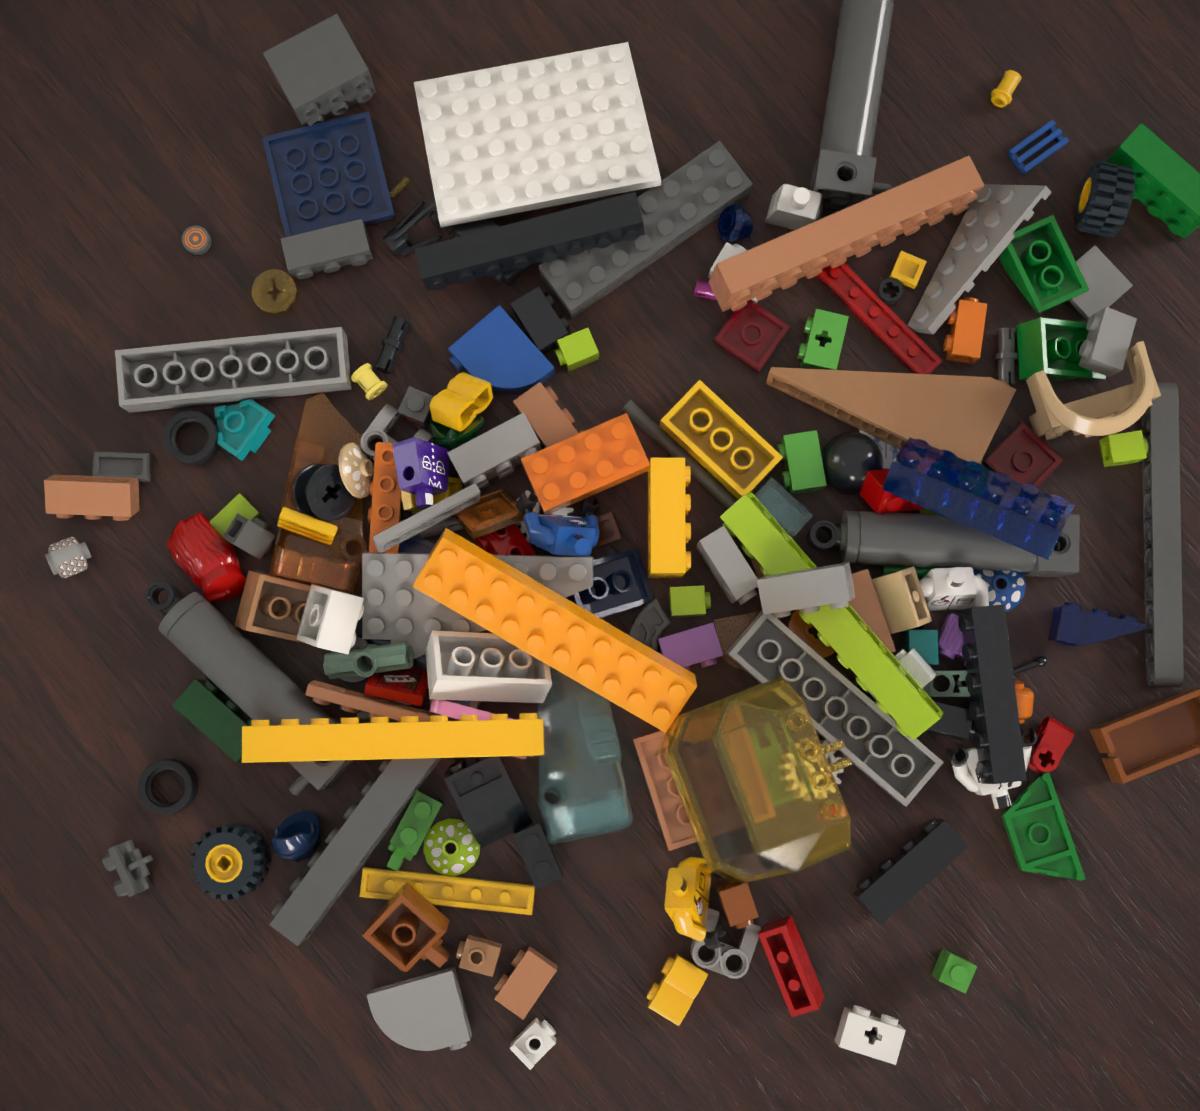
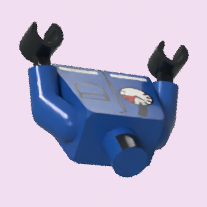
M524 493L521 494L516 503V508L525 514L523 518L530 543L555 555L590 556L592 548L597 545L600 537L598 517L595 516L600 505L598 498H595L593 505L587 502V498L583 500L580 507V513L585 516L583 518L582 516L537 514L533 512V508L538 501L537 496L531 493L527 499Z

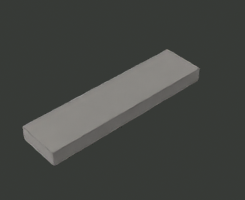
M474 483L373 536V542L377 551L382 553L479 502L480 490L478 486Z

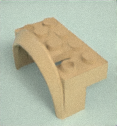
M1144 341L1137 342L1127 352L1126 361L1134 382L1130 385L1063 404L1056 396L1044 370L1034 373L1029 377L1026 382L1037 411L1029 417L1033 432L1038 437L1045 436L1046 440L1060 437L1063 433L1070 430L1073 431L1074 436L1084 434L1085 438L1114 434L1134 424L1148 407L1153 406L1152 401L1161 396Z

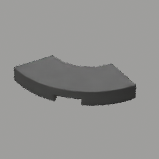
M656 598L641 609L629 631V636L657 651V641L662 630L670 624Z

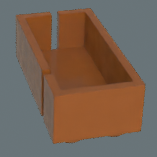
M1200 687L1190 688L1089 729L1099 753H1106V757H1103L1102 761L1111 782L1124 784L1200 753Z

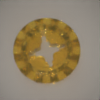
M271 269L264 271L255 279L252 285L253 300L264 312L277 314L283 310L287 311L288 307L295 302L297 289L294 280L282 270ZM274 282L279 290L284 291L277 294L276 302L271 294H266L268 291H272Z

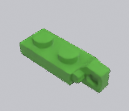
M419 790L416 791L390 841L388 849L393 854L387 867L397 871L404 859L411 861L414 855H417L443 805L442 802Z

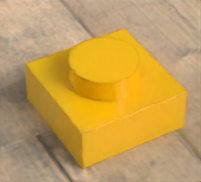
M900 251L889 278L898 279L903 285L915 289L927 261Z

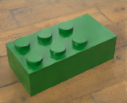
M1141 123L1106 162L1131 167L1134 170L1135 176L1133 198L1142 202L1151 215L1160 218L1166 223L1173 234L1184 239L1200 226V173Z

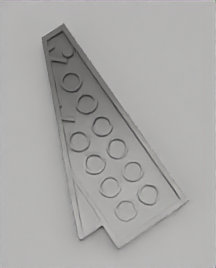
M362 553V598H364L362 603L364 605L362 639L391 640V644L408 642L412 646L413 659L426 654L425 649L432 630L479 633L486 629L412 587L418 572L430 553ZM493 555L563 597H568L593 586L594 556Z

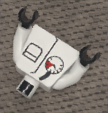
M972 567L935 568L919 580L929 611L960 610L989 606L988 585L982 578L974 575ZM923 625L916 627V629L922 630Z
M1030 727L1029 734L1025 736L1020 728L1026 771L1030 761L1032 745L1038 739L1033 727ZM959 743V751L956 754L950 748L946 750L947 755L952 760L954 776L969 791L975 792L976 795L991 794L995 809L1012 805L1008 789L1021 786V781L981 784V778L978 776L976 769L978 753L975 747L965 749Z

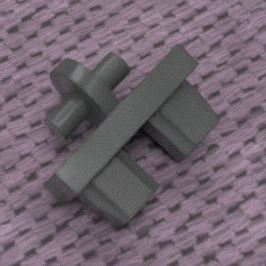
M132 839L108 849L109 853L102 858L105 869L109 872L117 869L121 878L114 882L117 896L128 895L131 897L153 887L148 875L150 873L146 866L147 863L153 861L151 855L143 858L139 848H135Z

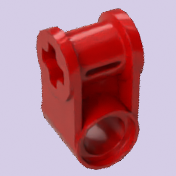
M1047 716L1036 731L1037 742L1032 745L1028 768L1034 772H1051L1055 770L1075 734L1074 730ZM1039 754H1043L1042 759L1045 760V764H1041L1042 760L1038 758Z

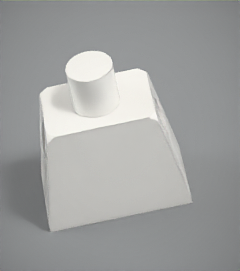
M783 184L772 195L765 222L796 230L820 220L823 210L822 194L803 187Z

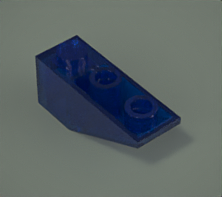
M1065 602L1064 606L1054 608L1048 641L1079 647L1146 629L1147 625L1137 623L1138 618L1133 616L1120 615L1119 619L1111 617L1110 612L1106 610L1092 609V612L1082 610V605Z

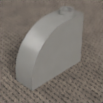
M455 966L371 989L367 994L371 1013L379 1028L391 1040L406 1048L418 1051H432L449 1047L450 1050H457L467 1046V1041L471 1040L472 1031Z

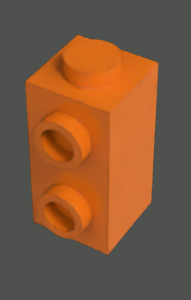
M966 297L962 300L959 299L955 304L956 308L947 318V324L951 326L949 335L946 334L944 339L943 351H947L946 360L974 364L981 355L987 303H980L976 298Z

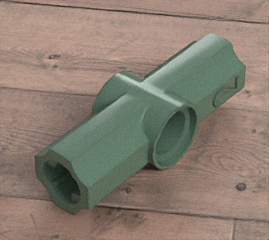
M408 642L381 646L369 644L364 648L350 650L349 655L339 652L325 654L323 668L325 675L329 679L357 675L369 677L374 673L411 668L413 666L414 653L412 646ZM364 656L369 657L372 660L373 665L368 664L365 661Z

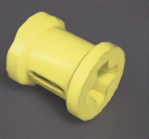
M366 363L359 367L351 375L350 379L360 385L366 393L365 397L369 401L378 397L388 385L376 376L372 371V365Z

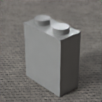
M724 526L698 542L696 546L697 551L731 604L738 601L742 605L758 594L755 590L758 588V579Z

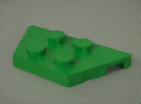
M1043 772L1011 803V806L1007 807L1000 814L1018 868L1025 872L1080 881L1085 880L1050 773Z

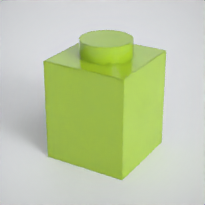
M589 328L557 340L558 349L554 350L560 366L566 365L568 372L599 359V351Z
M1142 430L1108 435L1099 440L1104 467L1137 463L1147 458L1148 443L1142 435Z
M704 585L670 587V618L704 616L706 609H711L710 592H705Z

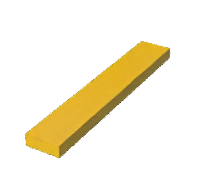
M363 867L359 897L390 900L407 882L432 905L532 915L535 887L532 884L395 871L372 867Z

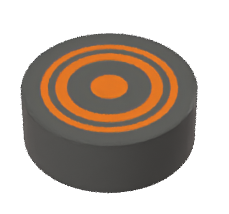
M190 226L182 234V244L191 254L202 255L211 247V236L202 226Z

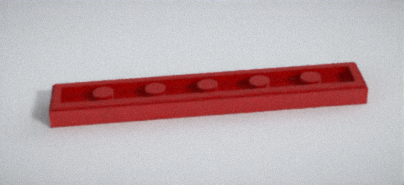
M845 263L835 268H832L831 265L822 268V272L816 276L913 374H930L943 362Z

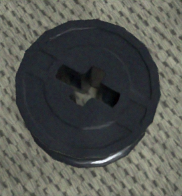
M318 463L306 466L295 477L292 487L293 502L300 513L327 521L340 520L346 516L354 506L356 498L346 489L341 479L339 465L336 464L322 465Z

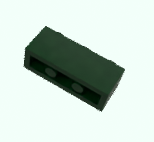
M195 679L172 706L236 763L242 762V726H251L252 719L250 717L246 719L239 713L241 708L230 698L225 700L218 694L220 688L211 680Z

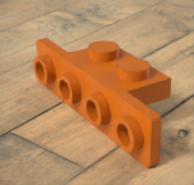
M377 442L375 445L374 476L370 481L372 507H369L368 522L370 523L369 552H378L373 542V536L400 523L401 489L398 483L392 448L394 443ZM399 544L384 552L398 553Z

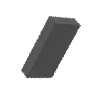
M94 451L92 476L138 478L139 482L151 483L153 455L150 453Z

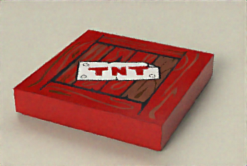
M408 668L374 673L365 685L364 694L422 706L429 690L427 671Z

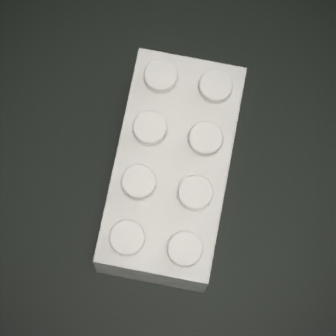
M432 630L425 649L429 699L522 703L544 702L552 686L549 665L494 633Z

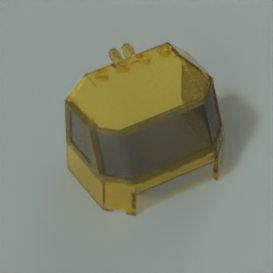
M782 676L679 714L664 734L655 755L662 753L665 755L705 862L699 864L700 867L719 874L732 882H750L797 872L850 849V816L832 772L852 765L850 757H844L829 765L825 756L826 753L842 749L845 746L844 741L841 739L821 746L804 701Z

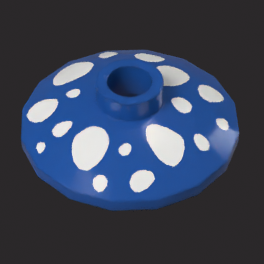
M973 570L974 575L982 578L988 585L989 606L1004 604L1005 612L1010 611L1024 597L1026 583L1022 572ZM997 579L1004 581L1003 589L997 588Z

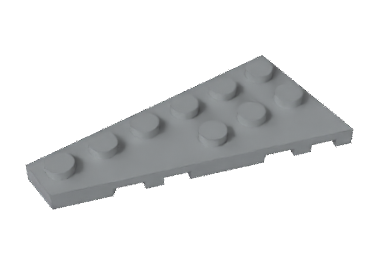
M984 184L977 193L978 198L970 203L907 326L913 332L934 335L956 308V300L964 291L969 293L975 285L972 282L981 270L985 272L1013 240L1015 237L1014 231L1023 220L1028 221L1033 216L1034 212L1032 209L1041 198L1046 200L1052 193L1047 186Z

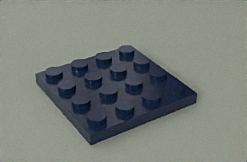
M369 111L262 137L286 237L362 219L365 225H370L396 218Z

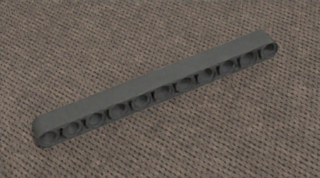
M1157 382L1161 396L1152 401L1153 406L1148 407L1142 415V435L1148 443L1147 458L1142 460L1146 680L1150 687H1181L1184 677L1179 397L1178 386L1175 382Z

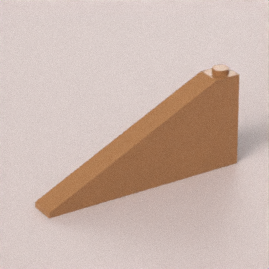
M771 367L766 384L967 483L975 474L1016 392V389L1010 387L1007 382L991 377Z

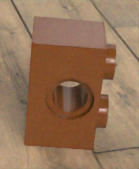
M742 877L715 885L725 919L731 927L736 925L737 929L752 925L754 923L753 919L759 916L748 883Z

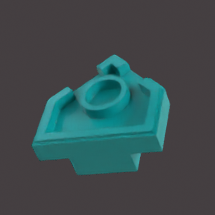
M252 399L243 400L238 404L214 407L218 426L217 443L243 461L250 450L256 453L270 434L271 430L268 428V425L275 415Z

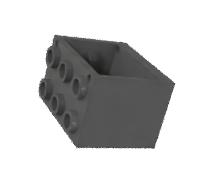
M337 14L263 52L275 79L302 127L322 123L332 116H340L349 107L357 103L367 102L372 98L373 94L377 93L369 69Z

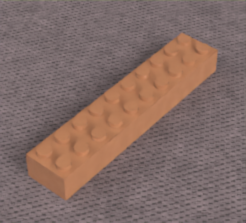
M970 156L964 157L716 264L708 283L722 312L730 308L732 311L739 310L746 306L747 301L755 298V296L757 300H762L773 293L772 290L776 288L787 289L795 285L799 278L806 276L807 279H810L820 274L822 268L829 265L832 268L838 267L847 261L846 258L852 255L861 257L872 250L871 247L875 245L886 246L895 241L896 236L903 233L905 236L912 235L921 229L920 226L926 223L932 226L942 221L945 215L953 212L954 215H958L969 208L968 204L978 198L977 193L982 189L984 183Z

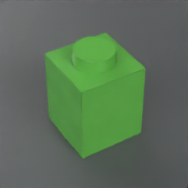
M942 949L931 976L966 994L977 966L960 956Z

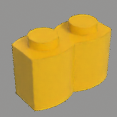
M465 372L459 373L449 381L447 389L442 390L432 398L429 406L432 420L459 432L465 430L473 422L476 415L483 412L493 399L491 383Z
M676 954L674 959L671 957L667 959L661 970L665 974L660 984L654 982L646 998L650 1000L648 1008L679 1026L703 986L708 973L681 955Z

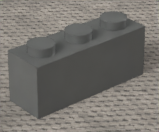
M362 219L280 239L287 269L291 276L297 279H308L313 276V273L321 271L326 273L336 272L340 270V267L350 264L352 266H361L366 264L367 260L374 259L367 230Z

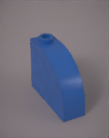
M500 305L448 348L452 356L449 358V361L459 372L464 370L467 374L490 382L492 391L501 394L527 392L539 382L545 383L555 374L554 366Z

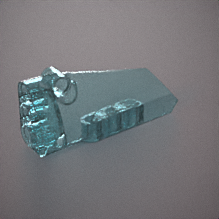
M550 666L552 686L544 702L538 703V719H544L545 755H539L538 805L542 812L548 843L557 844L625 829L631 825L634 819L620 765L622 760L621 749L609 700ZM553 792L558 796L559 802L550 804L545 800L544 795Z

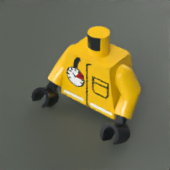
M688 857L678 864V868H669L665 910L673 921L678 933L700 942L704 940L707 948L711 950L724 947L725 944L718 941V938L727 936L723 929L711 932L706 931L711 886L710 874L712 872L717 878L731 877L732 874L725 872L724 865L733 864V862L729 859L712 862L710 859Z

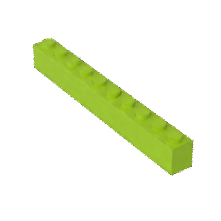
M752 492L744 494L720 516L724 521L722 525L733 537L736 535L743 543L741 545L743 551L750 558L753 559L755 557L762 565L760 570L765 576L816 568V565ZM849 603V606L831 609L830 604L819 606V611L802 614L800 609L798 611L800 617L807 624H813L819 631L817 633L819 639L826 646H832L838 653L836 656L838 661L846 669L851 668L857 675L856 681L865 691L870 690L876 697L875 702L879 709L885 714L889 713L895 719V726L903 736H909L912 740H915L941 719L944 712Z

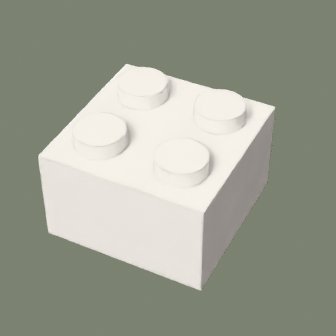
M311 584L296 639L318 648L349 655L350 648L354 646L356 641L355 629L357 622L363 615L364 605L362 603L364 598Z

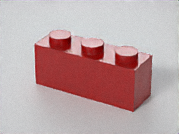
M792 915L766 923L758 935L791 1017L818 1010L825 996Z

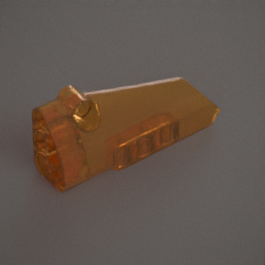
M323 392L305 401L280 513L283 507L299 512L293 502L292 487L294 479L300 470L308 465L318 463L322 465H339L340 450L345 444L354 442L361 446L362 436L338 412ZM355 498L354 506L350 512L340 520L327 521L319 519L338 527L331 546L279 527L268 575L354 593L362 553L367 551V545L363 539V498ZM349 540L354 541L357 545L356 554L350 556L345 550L346 543Z

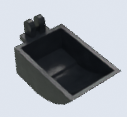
M502 756L454 757L455 763L447 767L448 770L445 771L444 780L467 826L481 848L533 824Z

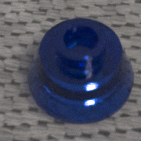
M732 204L722 211L718 220V232L724 241L744 240L751 234L753 230L752 217L740 205Z

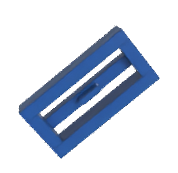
M1054 120L1048 122L1007 153V156L1023 176L1069 142L1067 137L1064 138L1061 135L1063 133L1062 130L1055 127L1056 123ZM1049 131L1051 133L1049 136H1047L1041 142H1039L1034 147L1029 149L1027 152L1022 154L1020 157L1016 155L1018 152L1023 150L1025 147L1030 145L1032 142L1037 140L1046 132ZM1055 139L1058 142L1026 166L1023 164V161Z

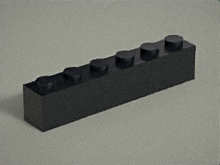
M1004 604L962 609L958 618V626L963 634L962 656L966 661L967 674L965 682L968 690H970L971 697L969 713L974 721L973 743L978 753L977 774L981 778V784L1026 781Z

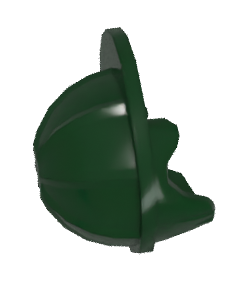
M477 414L473 422L465 430L459 432L433 421L432 418L430 420L434 442L449 451L476 438L477 430L484 423L482 415Z

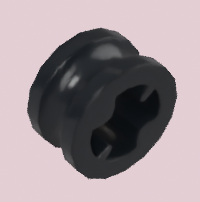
M895 278L884 279L878 286L876 295L886 305L896 304L902 297L903 285ZM887 286H890L891 290H896L893 298H890L888 293L884 294L883 291H885Z

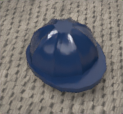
M302 811L286 818L275 829L271 842L272 850L280 858L295 862L311 857L319 845L320 823L317 816L311 812Z

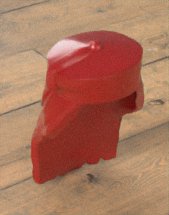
M196 513L194 517H189L185 521L180 520L167 543V548L172 554L174 561L192 579L194 584L203 590L202 595L208 602H227L240 596L244 591L246 578L241 572L234 547L209 523L203 513Z

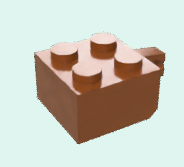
M407 882L368 922L362 935L404 972H408L420 958L424 961L428 958L440 968L448 960L450 954L441 945L443 940L440 938L447 931L450 920Z

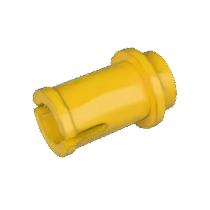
M1013 70L1005 71L997 89L991 92V102L995 106L1003 108L1011 103V96L1021 81L1020 74Z

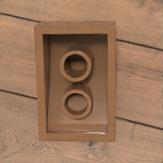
M249 570L234 626L250 632L305 643L296 638L311 585Z

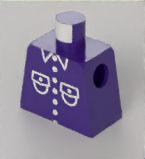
M417 437L392 444L400 489L415 495L417 509L425 510L434 505L433 496L444 493L448 489L449 455L447 452L449 450Z

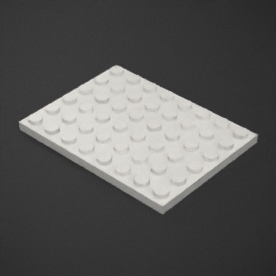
M628 42L414 82L440 227L661 186V176Z

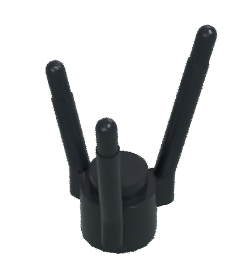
M421 200L383 237L395 256L402 253L405 257L412 251H415L416 248L431 245L442 240V236L438 235L411 246L408 245L412 240L406 232L436 207L435 202L430 203L413 218L425 204Z

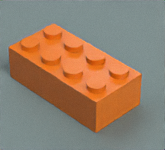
M627 413L521 458L522 466L538 498L541 509L547 515L643 474L650 469V463Z

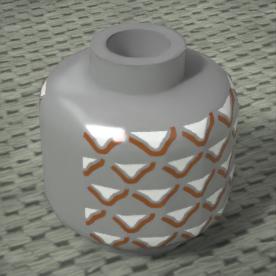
M74 537L51 544L48 548L49 553L45 554L53 575L59 574L62 578H68L85 571L88 567L86 559L91 558L86 543L79 544Z

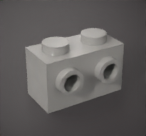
M1108 307L1092 314L1086 326V329L1089 330L1087 338L1079 350V355L1081 356L1079 366L1107 377L1122 371L1137 318Z

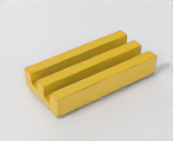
M287 507L282 508L277 524L278 527L329 546L332 545L338 529L335 525Z

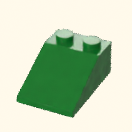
M1054 215L1015 231L1013 240L998 256L1006 273L1037 314L1089 291L1088 285Z
M1040 317L1016 325L1020 380L1026 381L1034 373L1043 370L1049 382L1106 379L1105 375L1079 366L1081 359L1079 350L1084 340H1086L1089 331L1086 329L1087 323Z

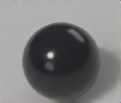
M844 432L833 437L821 452L826 483L833 490L842 494H860L867 471L883 470V456L879 446L873 439L859 432Z

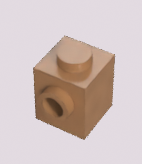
M469 935L466 942L460 941L456 958L461 959L459 968L493 977L502 944Z

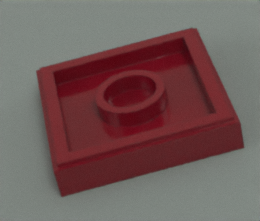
M749 300L746 306L732 313L713 340V343L759 374L791 326L754 301Z
M1021 422L982 463L995 475L1001 474V481L1003 483L1007 480L1011 481L1008 488L1014 490L1015 494L1024 501L1063 462V459L1024 422Z

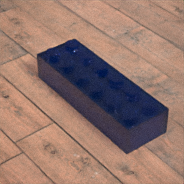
M911 437L893 459L882 488L886 492L1049 560L1074 507L1073 504L1068 503L1067 500L1060 496H1051L1039 491L1033 485L1022 484L1004 473L993 472L984 468L980 463L966 461L957 457L951 451L937 449L930 446L924 440Z

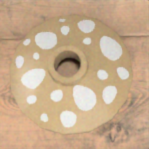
M354 442L345 444L340 450L338 458L341 479L352 496L359 499L367 497L370 494V481L373 479V464L360 445Z

